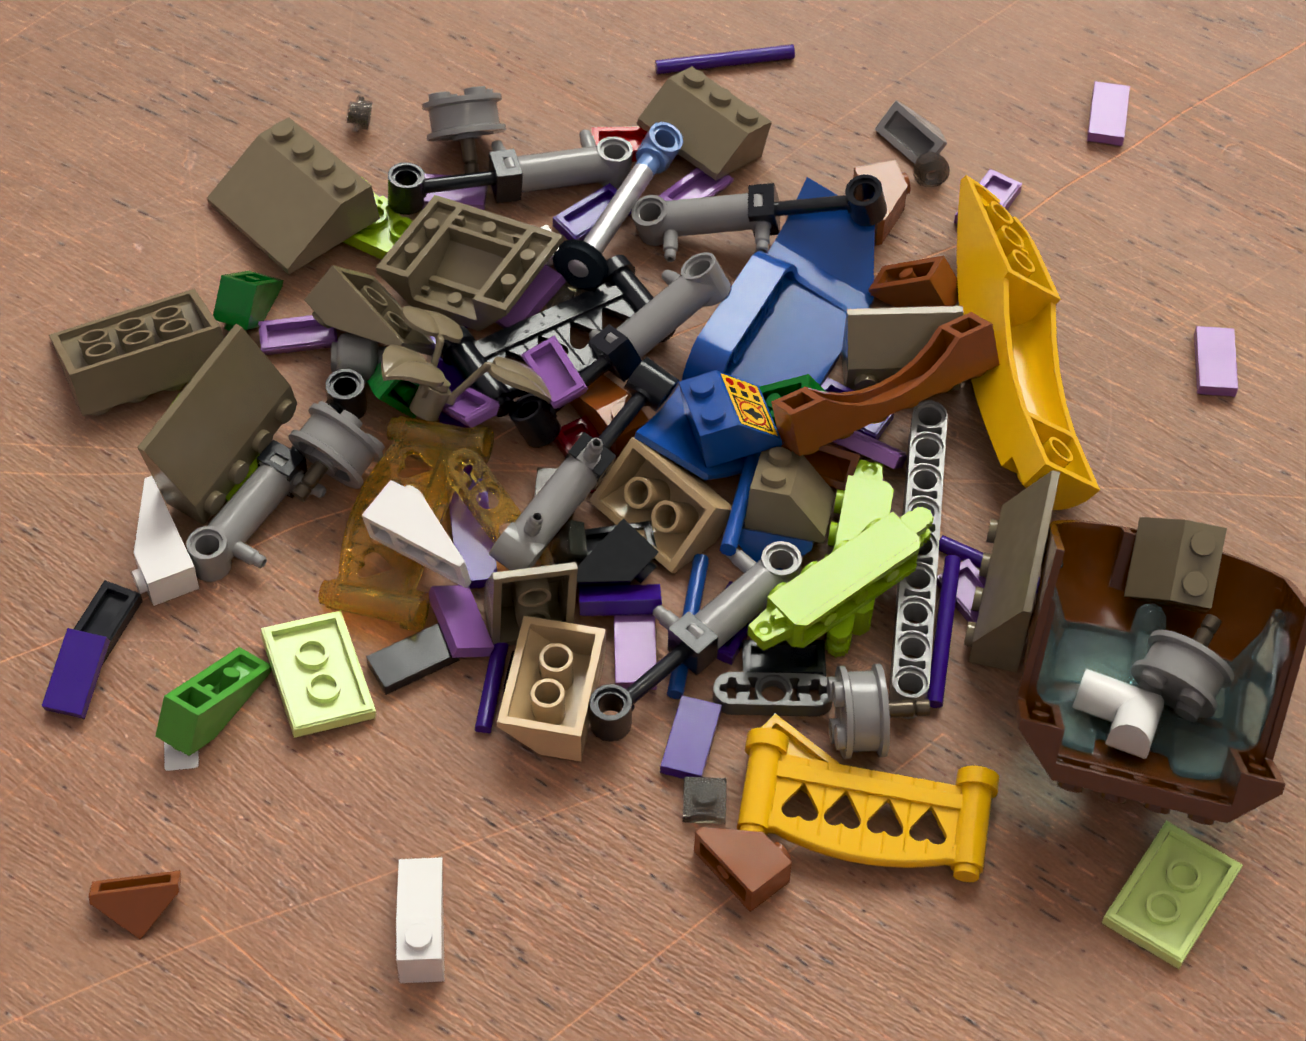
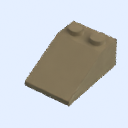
M332 265L304 299L314 310L312 313L314 319L326 328L333 327L388 346L399 345L417 353L433 356L436 344L428 335L414 330L404 322L401 316L403 308L373 275Z
M571 562L493 572L484 585V610L493 645L501 642L507 643L508 646L516 645L523 616L574 624L577 563Z

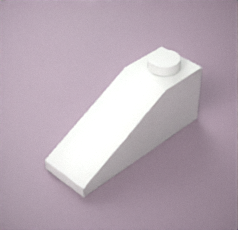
M149 476L144 479L134 547V556L138 569L131 571L139 593L147 591L153 606L197 590L199 585L192 560L153 477Z
M390 480L362 514L370 538L467 589L471 584L465 561L429 507L424 495L411 485L404 487Z
M442 857L399 859L396 962L400 983L444 981Z

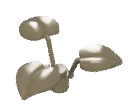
M413 306L403 307L401 316L408 326L422 334L435 337L436 346L431 363L426 362L425 358L416 351L399 345H389L384 350L381 358V372L383 381L405 380L420 384L409 406V409L416 416L427 421H437L445 404L453 406L457 397L486 372H489L498 381L538 396L550 404L551 395L542 378L527 365L504 357H495L493 363L485 362L451 392L449 389L450 382L437 366L443 349L444 339L460 343L463 337L462 329L455 321L438 312L423 310Z

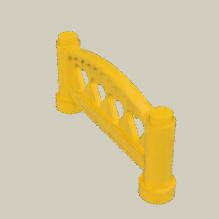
M766 727L753 728L748 731L745 752L749 755L737 823L738 830L764 832L766 835L768 833L775 834L808 850L848 862L895 868L946 865L951 866L953 877L959 881L976 882L979 880V875L983 873L991 800L997 796L999 787V775L994 770L982 766L962 767L957 771L956 784L952 785L787 755L789 738L785 733ZM802 787L805 788L817 812V818L813 821H806L800 815L789 818L782 812V807ZM844 795H847L860 821V825L855 829L847 828L843 823L833 826L824 819V815ZM886 803L890 804L902 828L903 833L899 836H890L885 831L873 833L867 827V822ZM928 811H932L945 836V841L942 844H933L928 839L916 841L910 836V829Z

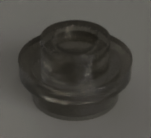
M359 95L356 102H349L346 123L352 124V131L358 132L359 129L368 130L372 102L364 100V96Z
M927 152L919 156L913 167V175L916 182L924 187H935L942 184L950 173L947 160L935 152Z

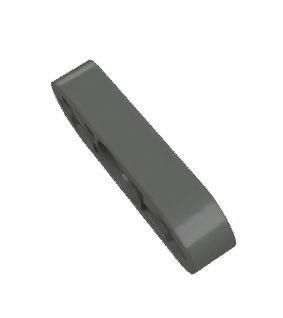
M726 672L718 676L713 685V703L721 704L722 713L729 715L773 716L776 713L778 716L817 717L826 714L833 702L828 701L827 677L821 674ZM768 687H777L784 692L785 697L780 701L771 702L762 696V691ZM727 688H735L736 698H728ZM750 688H755L754 700H749ZM793 689H797V701H791ZM810 690H818L820 700H812Z

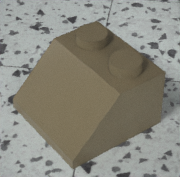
M773 447L761 451L750 486L744 528L824 543L836 494L804 455L799 456L783 447Z
M1140 517L1124 597L1203 614L1211 610L1227 528L1183 519Z

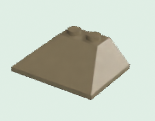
M434 195L376 266V271L411 306L438 312L449 317L459 325L481 331L510 312L558 249L559 245L562 244L564 238L563 235Z

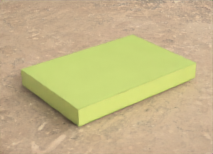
M341 610L261 628V638L294 738L375 719L376 709Z
M1166 821L1106 912L1102 924L1179 969L1238 876L1243 865Z

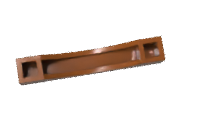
M970 312L938 326L929 342L912 361L896 374L864 389L837 393L819 391L805 386L771 401L782 444L799 456L813 454L820 447L830 442L848 438L854 431L870 424L880 423L887 416L902 409L913 408L920 401L935 394L948 392L953 386L968 379L981 377L985 374V371L999 365L993 324Z

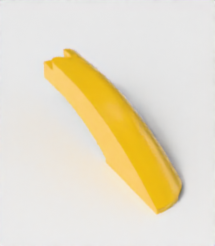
M965 175L960 183L957 222L959 306H963L964 315L972 312L993 324L999 359L998 366L985 371V374L981 377L971 379L976 400L1000 465L1017 473L1019 481L1025 488L1052 470L1060 472L1053 510L1069 509L1089 500L1100 491V488L1076 436L1066 404L1060 374L1056 331V304L1061 299L1036 244L1016 216L1012 217L999 204L1000 200L971 177Z

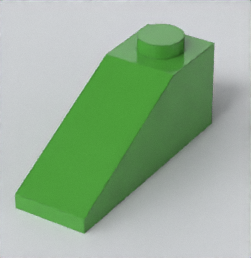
M238 647L164 696L155 737L188 756L192 755L216 738L271 673L270 664Z

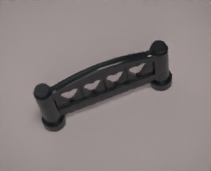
M616 255L607 260L608 275L597 289L586 291L477 341L466 327L459 326L463 332L461 342L454 343L444 339L440 357L446 364L453 365L462 378L466 380L485 362L493 363L495 357L505 358L510 356L525 362L521 354L538 345L539 341L543 342L555 335L580 374L599 357L590 343H587L586 347L582 349L572 347L570 344V327H575L588 333L593 329L601 331L603 330V312L627 320L654 297L635 276V267L626 256ZM675 330L671 334H669L665 339H663L660 343L670 339L675 333ZM489 372L484 373L470 386V388L499 402L497 417L509 414L511 406L515 403L513 399L530 394L498 381Z

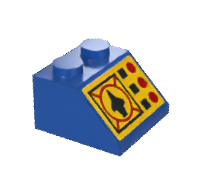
M717 370L679 381L685 415L706 468L782 445L781 437L758 385Z

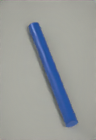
M761 452L746 456L720 546L721 553L726 556H732L736 553L746 517L750 486Z
M694 555L682 616L688 611L693 615L700 611L709 565V557L707 555ZM683 663L671 672L667 695L672 699H681V696L684 695L689 668Z

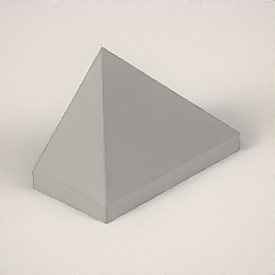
M895 100L875 128L878 133L924 172H927L947 144L946 139L937 126Z

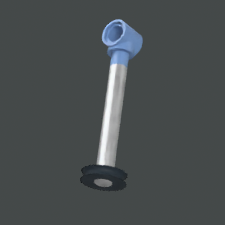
M658 122L651 126L638 147L636 164L583 241L576 239L566 240L559 245V249L553 256V264L555 270L563 276L568 284L583 290L597 289L602 285L609 271L607 261L602 255L603 251L654 175L666 171L682 147L683 136L674 125L667 122Z

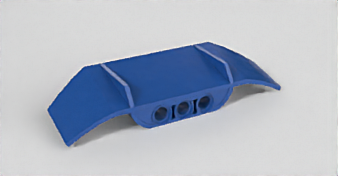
M807 177L796 200L839 195ZM847 210L788 215L768 252L757 251L751 256L732 284L729 295L720 302L696 338L687 359L682 380L717 370L756 384L759 387L809 374L821 386L841 356L847 309L871 308L873 305L874 296L870 294L868 289L874 281L875 225L861 226L855 223ZM679 385L664 406L645 425L636 431L634 437L704 480L741 474L746 459L745 456L706 468L685 415Z

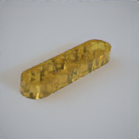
M461 448L450 455L446 466V477L449 483L495 544L501 535L499 528L505 523L515 522L521 511L477 452ZM458 462H461L464 466L472 465L470 475L476 485L471 490H468L472 483L469 475L465 471L456 472ZM484 491L491 492L497 497L498 505L492 509L482 508L478 504L476 496ZM546 547L539 558L542 561L540 566L553 565V557Z

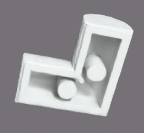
M1086 669L1072 707L1113 722L1105 742L1107 746L1146 759L1164 708V699L1156 693Z

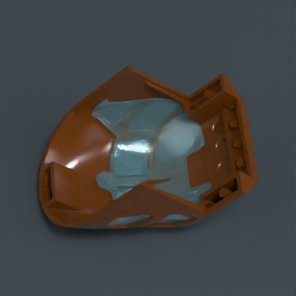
M1056 520L1051 522L1041 564L1035 609L1031 615L1028 630L1029 641L1015 699L1018 729L1051 780L1057 781L1058 787L1071 792L1081 793L1084 788L1101 792L1100 796L1115 803H1126L1127 799L1142 802L1146 809L1160 814H1169L1170 810L1187 813V817L1190 820L1205 825H1213L1214 820L1229 823L1282 795L1285 782L1273 759L1306 647V598L1297 586L1272 570L1222 552L1212 608L1205 614L1124 597L1137 529L1084 520ZM1207 614L1219 618L1222 623L1217 632L1213 634L1214 637L1208 648L1218 654L1231 667L1235 676L1232 684L1227 688H1221L1215 700L1218 708L1215 714L1209 718L1198 717L1196 722L1183 719L1175 713L1174 708L1164 704L1146 759L1107 746L1105 742L1113 722L1072 707L1086 669L1137 687L1138 683L1131 675V668L1135 661L1144 659L1150 648L1147 641L1153 631L1168 630L1193 639L1198 628H1201L1200 625Z

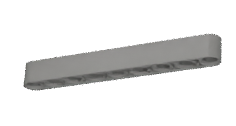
M924 400L914 407L909 431L903 515L910 510L913 511V508H917V506H923L931 510L934 520L932 526L929 527L931 531L930 540L919 549V554L922 555H918L916 571L897 583L889 701L912 700L914 702L918 699H927L930 685L948 421L946 408L933 400ZM912 620H913V621H917V622H919V623L914 624V623H911V622H909V621H912ZM905 655H913V656H916L917 658L912 659V658L906 657ZM903 690H910L916 694H907ZM914 715L913 717H901V718L911 719V718H915V717H917V716Z

